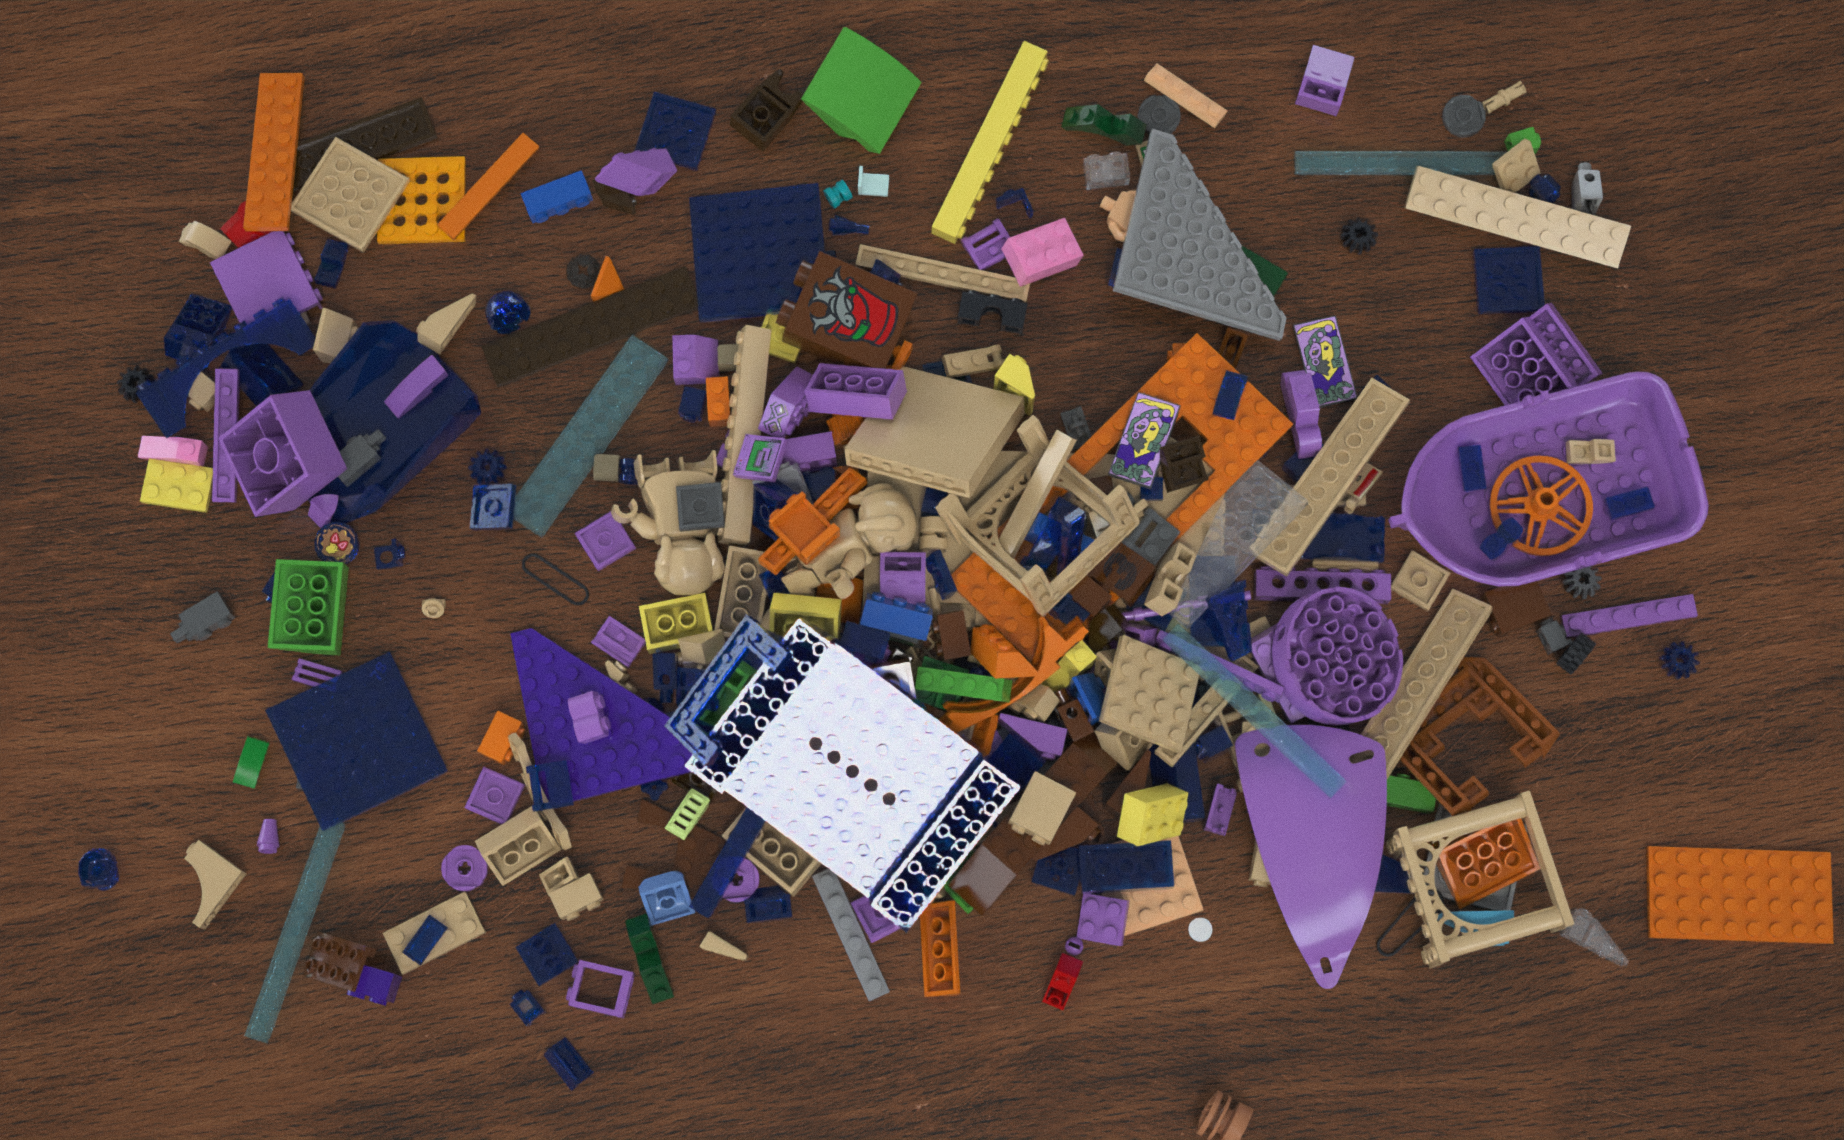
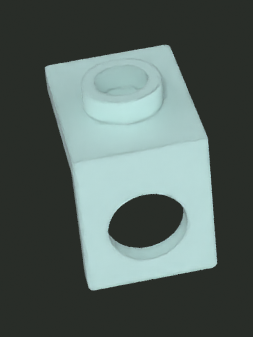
M860 166L858 195L887 197L889 175L863 173V166Z

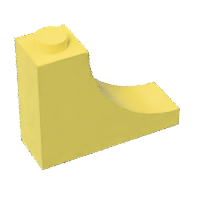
M1081 640L1058 662L1061 668L1041 684L1050 687L1053 692L1061 687L1067 688L1072 677L1083 675L1093 666L1097 656Z

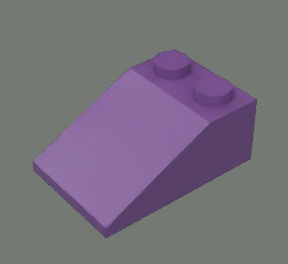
M1002 713L998 715V723L1034 753L1040 754V759L1053 761L1062 755L1067 733L1066 728Z

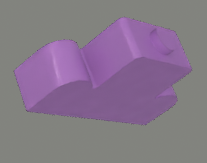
M1305 370L1282 373L1280 385L1288 418L1293 423L1291 431L1298 459L1315 457L1322 448V438L1318 426L1320 409L1311 373H1306Z

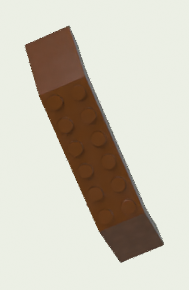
M1101 722L1092 726L1093 733L1075 741L1044 774V776L1076 792L1061 824L1077 806H1080L1107 775L1119 765L1116 760L1101 748L1095 733V729ZM1017 805L979 846L948 885L981 916L995 903L1043 846L1032 840L1033 836L1025 832L1022 835L1011 829L1012 825L1008 823Z

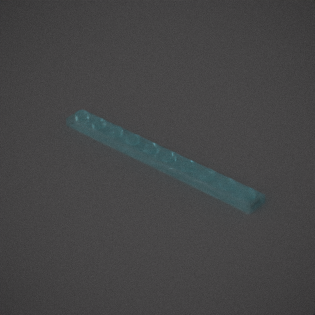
M1295 151L1294 165L1295 175H1414L1416 166L1449 175H1495L1492 164L1507 152Z
M1179 624L1164 637L1162 641L1330 799L1347 782Z
M325 817L322 818L244 1036L264 1043L269 1042L346 826L343 823Z

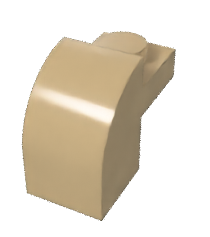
M196 221L188 223L179 239V242L183 245L196 248L214 259L224 256L231 243L222 234Z

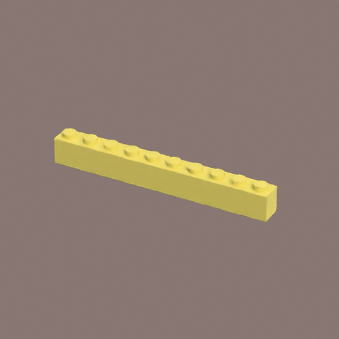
M1026 41L1023 42L932 225V234L954 244L958 238H963L967 228L964 225L967 219H972L976 210L974 205L976 201H981L985 192L983 187L986 182L990 183L994 171L992 169L994 164L1000 163L1004 153L1001 150L1004 145L1008 146L1013 135L1010 132L1013 126H1018L1022 117L1020 112L1022 108L1026 109L1031 97L1029 94L1031 90H1035L1040 81L1038 75L1040 71L1044 72L1047 68L1049 60L1047 59L1046 50Z

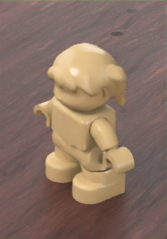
M712 450L706 460L695 463L683 462V457H679V471L671 472L669 458H665L659 464L642 465V456L638 455L634 462L635 477L638 480V486L642 490V498L650 513V517L642 512L640 514L637 513L638 505L634 498L628 505L631 512L627 514L619 510V505L613 504L611 509L612 517L615 521L623 524L631 521V526L642 538L654 540L657 545H661L655 560L654 574L665 590L675 595L700 594L709 589L716 580L723 576L725 565L720 550L715 543L716 528L680 532L676 486L715 483L717 474L716 451Z
M879 483L867 487L856 495L850 496L848 499L849 503L861 505L858 518L850 508L839 511L829 523L831 525L835 523L840 528V536L809 564L805 565L796 555L786 565L788 571H786L787 575L782 577V581L792 595L814 597V588L822 583H830L840 599H845L854 590V585L850 579H854L865 566L872 562L870 545L878 553L890 552L893 549L899 552L908 550L912 546V540L917 531L916 513L908 497L894 489L889 483ZM772 532L777 540L779 537L774 532Z

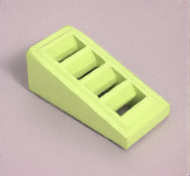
M691 788L665 829L685 840L709 807L710 799ZM686 807L692 809L696 813L694 814L686 809ZM681 814L690 819L691 821L689 822L684 818L680 817ZM677 821L678 823L682 824L686 827V829L684 830L675 824V822Z

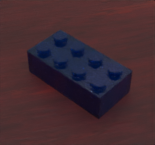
M1171 840L1156 841L1141 846H1136L1132 843H1117L1078 847L1081 894L1174 888Z

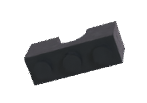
M973 290L962 293L958 323L979 327L981 317L985 313L995 312L1002 319L1001 331L1017 334L1023 333L1028 303H1024L1023 300L1012 298L1011 300L1002 299L1001 296L995 294L984 296L980 295V292Z

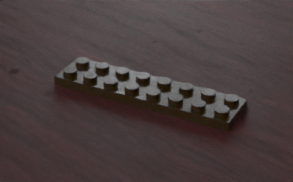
M422 97L298 142L293 191L299 190L304 186L335 137L376 160L437 139Z

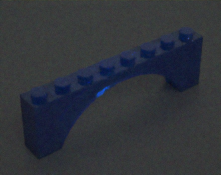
M282 296L271 303L273 307L266 311L264 308L258 310L253 314L254 318L247 323L245 320L233 326L235 330L231 333H221L214 338L216 342L210 346L207 344L200 346L195 350L197 354L190 358L187 355L176 362V367L171 370L167 367L156 374L158 378L150 382L148 379L137 386L139 389L135 391L166 439L186 427L185 407L193 382L204 367L219 355L236 347L249 344L277 345L292 350L299 355L314 347L316 338L289 297L284 299Z

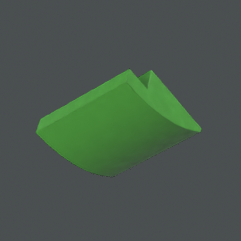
M843 27L801 100L838 136L856 139L868 152L880 154L922 82L887 52L856 32Z

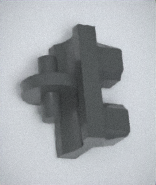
M1081 406L1060 413L1066 434L1077 440L1072 451L1078 450L1092 437Z

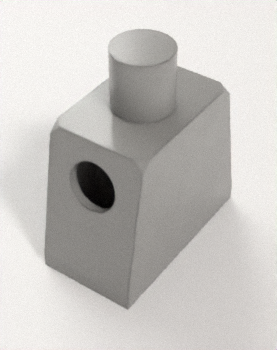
M1587 162L1578 165V170L1572 181L1571 197L1573 210L1595 215L1603 199L1600 171L1592 170L1591 164Z

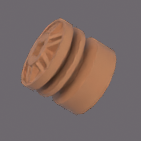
M1217 1090L1214 1096L1208 1100L1199 1117L1196 1134L1202 1136L1206 1129L1209 1128L1207 1140H1211L1216 1133L1220 1134L1218 1140H1240L1254 1109L1239 1102L1232 1110L1229 1108L1232 1097L1227 1096L1223 1104H1221L1223 1092Z

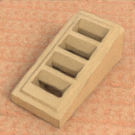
M712 932L707 933L699 946L704 950L742 961H747L749 958L746 953Z

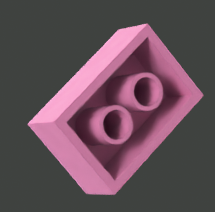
M1065 218L1010 237L1002 247V251L1020 287L1075 267L1084 256Z

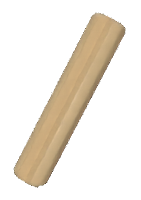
M1314 558L1312 560V568L1327 572V569L1335 568L1340 569V572L1360 569L1362 573H1371L1372 570H1378L1379 566L1376 560Z

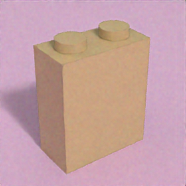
M1035 771L1008 824L1012 825L1011 829L1023 835L1025 832L1033 836L1032 840L1040 845L1045 843L1050 845L1076 792Z

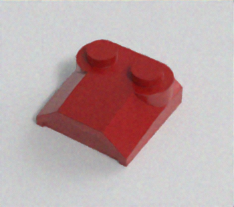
M246 201L239 205L238 211L220 228L238 248L273 232L244 230Z

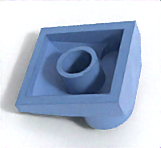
M670 871L647 878L639 886V893L651 926L695 913L685 876L679 871Z

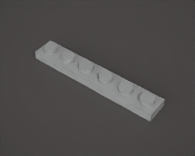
M833 867L813 875L812 878L869 1002L889 993L888 986Z

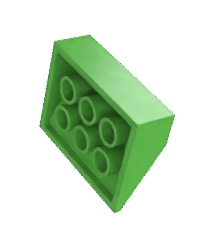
M276 559L268 648L311 654L341 655L349 567L343 562Z

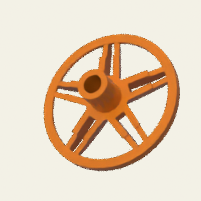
M1530 456L1515 461L1501 472L1491 490L1489 509L1494 527L1509 545L1529 555L1551 556L1572 548L1584 536L1591 523L1593 501L1586 481L1571 465L1554 457ZM1531 463L1552 464L1564 469L1570 475L1561 479L1550 488H1544ZM1523 465L1526 466L1527 471L1536 489H1531L1528 478L1525 475L1524 469L1522 467ZM1519 468L1528 496L1497 501L1498 492L1503 481L1512 471ZM1574 478L1576 481L1558 496L1555 490ZM1578 484L1583 491L1586 503L1583 523L1559 506V502ZM1524 504V509H1497V506ZM1498 513L1530 514L1526 544L1519 542L1507 532ZM1558 513L1564 519H1566L1576 527L1580 528V530L1578 531L1574 529L1573 527L1569 526V524L1563 522L1555 516ZM1548 519L1576 534L1572 539L1560 546L1538 548ZM1535 521L1539 522L1540 525L1534 546L1531 547L1529 545Z

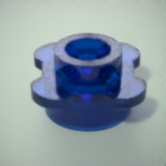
M661 780L641 785V791L650 795L653 801H657L663 791L668 789V784Z

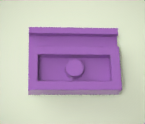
M609 616L591 643L629 668L646 644V641Z

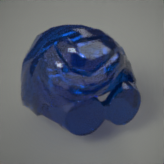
M95 848L88 850L83 855L78 865L81 885L106 891L117 884L120 877L117 860L110 850Z

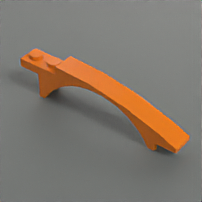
M1041 616L1038 619V646L1030 663L1038 671V676L1019 677L1012 684L1009 703L986 699L971 702L946 701L942 706L947 712L932 725L936 736L942 739L960 732L998 713L1031 692L1061 668L1057 660L1063 657L1072 646L1080 642L1089 632L1083 620L1076 616L1062 630H1059L1045 616Z

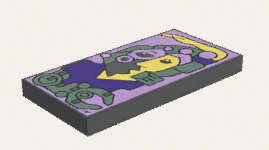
M1336 315L1294 324L1292 328L1303 370L1306 373H1311L1319 408L1356 400L1358 397Z
M1138 392L1108 476L1151 489L1160 466V447L1168 444L1181 405Z

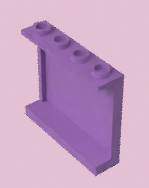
M273 231L210 262L246 337L251 343L259 340V334L313 307L323 308L320 303L323 298L318 288L313 289L311 282L314 280L308 269L304 271L301 264L305 262L300 252L294 251L292 245L295 242L289 232L285 234L284 231Z

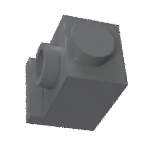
M1553 618L1540 623L1541 627L1536 631L1547 655L1566 648L1573 643L1571 639L1566 640L1567 634L1561 624L1559 625L1557 620L1554 621Z

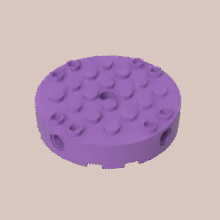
M1346 587L1323 589L1296 600L1283 613L1277 624L1272 644V661L1277 681L1280 686L1285 687L1283 693L1289 702L1300 713L1315 722L1330 726H1340L1369 719L1380 713L1381 709L1391 702L1399 687L1403 670L1402 649L1399 650L1396 638L1399 635L1392 620L1387 619L1381 611L1382 607L1368 595Z

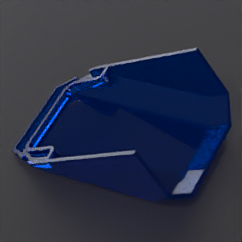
M394 320L364 322L309 389L339 451L346 446L347 441L352 437H357L360 434L362 437L366 434L370 436L379 429L386 437V440L378 446L380 450L377 454L381 459L348 487L339 477H336L309 498L308 501L310 502L312 498L319 495H338L337 508L330 522L333 528L338 527L336 525H343L377 512L464 433L481 414L478 397L435 351L418 342L417 333ZM433 355L445 369L448 376L432 388V393L398 419L384 401L415 368L429 356Z

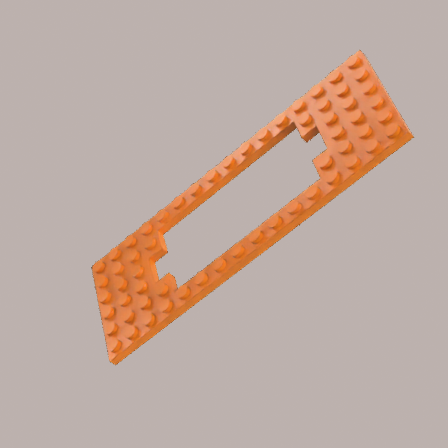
M1198 333L1067 460L1073 468L1085 476L1121 440L1138 392L1181 405L1175 424L1183 418L1207 440L1203 445L1206 457L1202 458V461L1214 472L1208 477L1207 481H1204L1166 519L1168 523L1180 531V534L1170 547L1293 426V423ZM1052 486L1039 512L1046 515L1069 491ZM1010 517L998 528V538H1000ZM1024 540L1014 560L1029 571L1034 566V563L1045 553V550ZM973 553L946 581L1031 663L1038 646V619L1041 615L1037 613L1032 602L977 554ZM1111 591L1109 593L1112 595L1111 601L1105 608L1115 604L1121 597ZM1065 597L1045 615L1059 630H1062L1076 616L1083 620L1089 630V622L1092 620Z

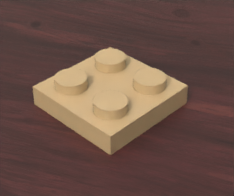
M1527 139L1522 140L1492 164L1500 189L1513 193L1519 191L1541 174L1532 144Z

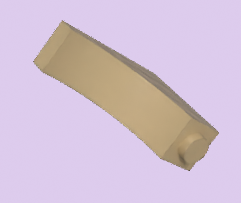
M198 840L188 847L186 851L187 856L184 859L195 869L202 888L201 905L192 923L199 928L206 929L247 873L206 843Z

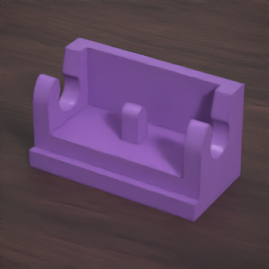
M1216 784L1203 830L1222 836L1226 835L1237 794L1236 789L1224 788V785Z

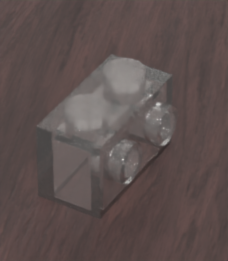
M1116 151L1105 156L1092 154L1083 160L1086 190L1129 185L1130 171L1127 153L1121 154V152Z

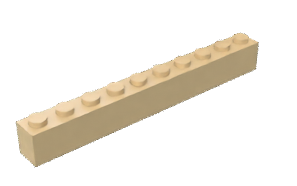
M745 325L741 331H738L736 336V344H739L738 352L734 356L736 373L733 374L731 385L734 386V393L731 394L729 400V407H732V412L727 420V428L730 431L729 436L725 440L727 458H724L722 470L725 471V478L721 481L725 527L716 528L718 543L744 547L750 542L755 486L752 483L754 480L736 478L733 473L745 435L761 436V431L758 427L763 416L771 329Z

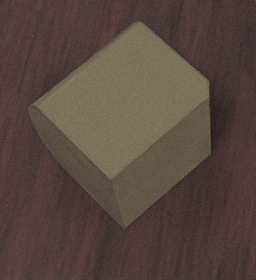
M725 344L717 347L719 372L736 371L734 356L738 352L739 344Z
M596 454L594 456L593 469L594 481L619 482L621 471L620 456Z

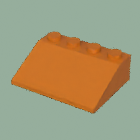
M1521 818L1468 833L1454 839L1443 849L1436 863L1459 909L1541 869ZM1432 841L1427 842L1428 844L1432 845L1434 849H1438V841L1434 842V844H1432Z

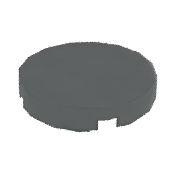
M1153 95L1145 99L1140 105L1137 118L1147 124L1145 133L1148 135L1152 129L1172 134L1180 123V108L1175 101L1165 95Z
M1458 95L1451 98L1442 112V122L1445 129L1452 135L1460 138L1476 135L1482 129L1486 120V111L1483 104L1470 95Z

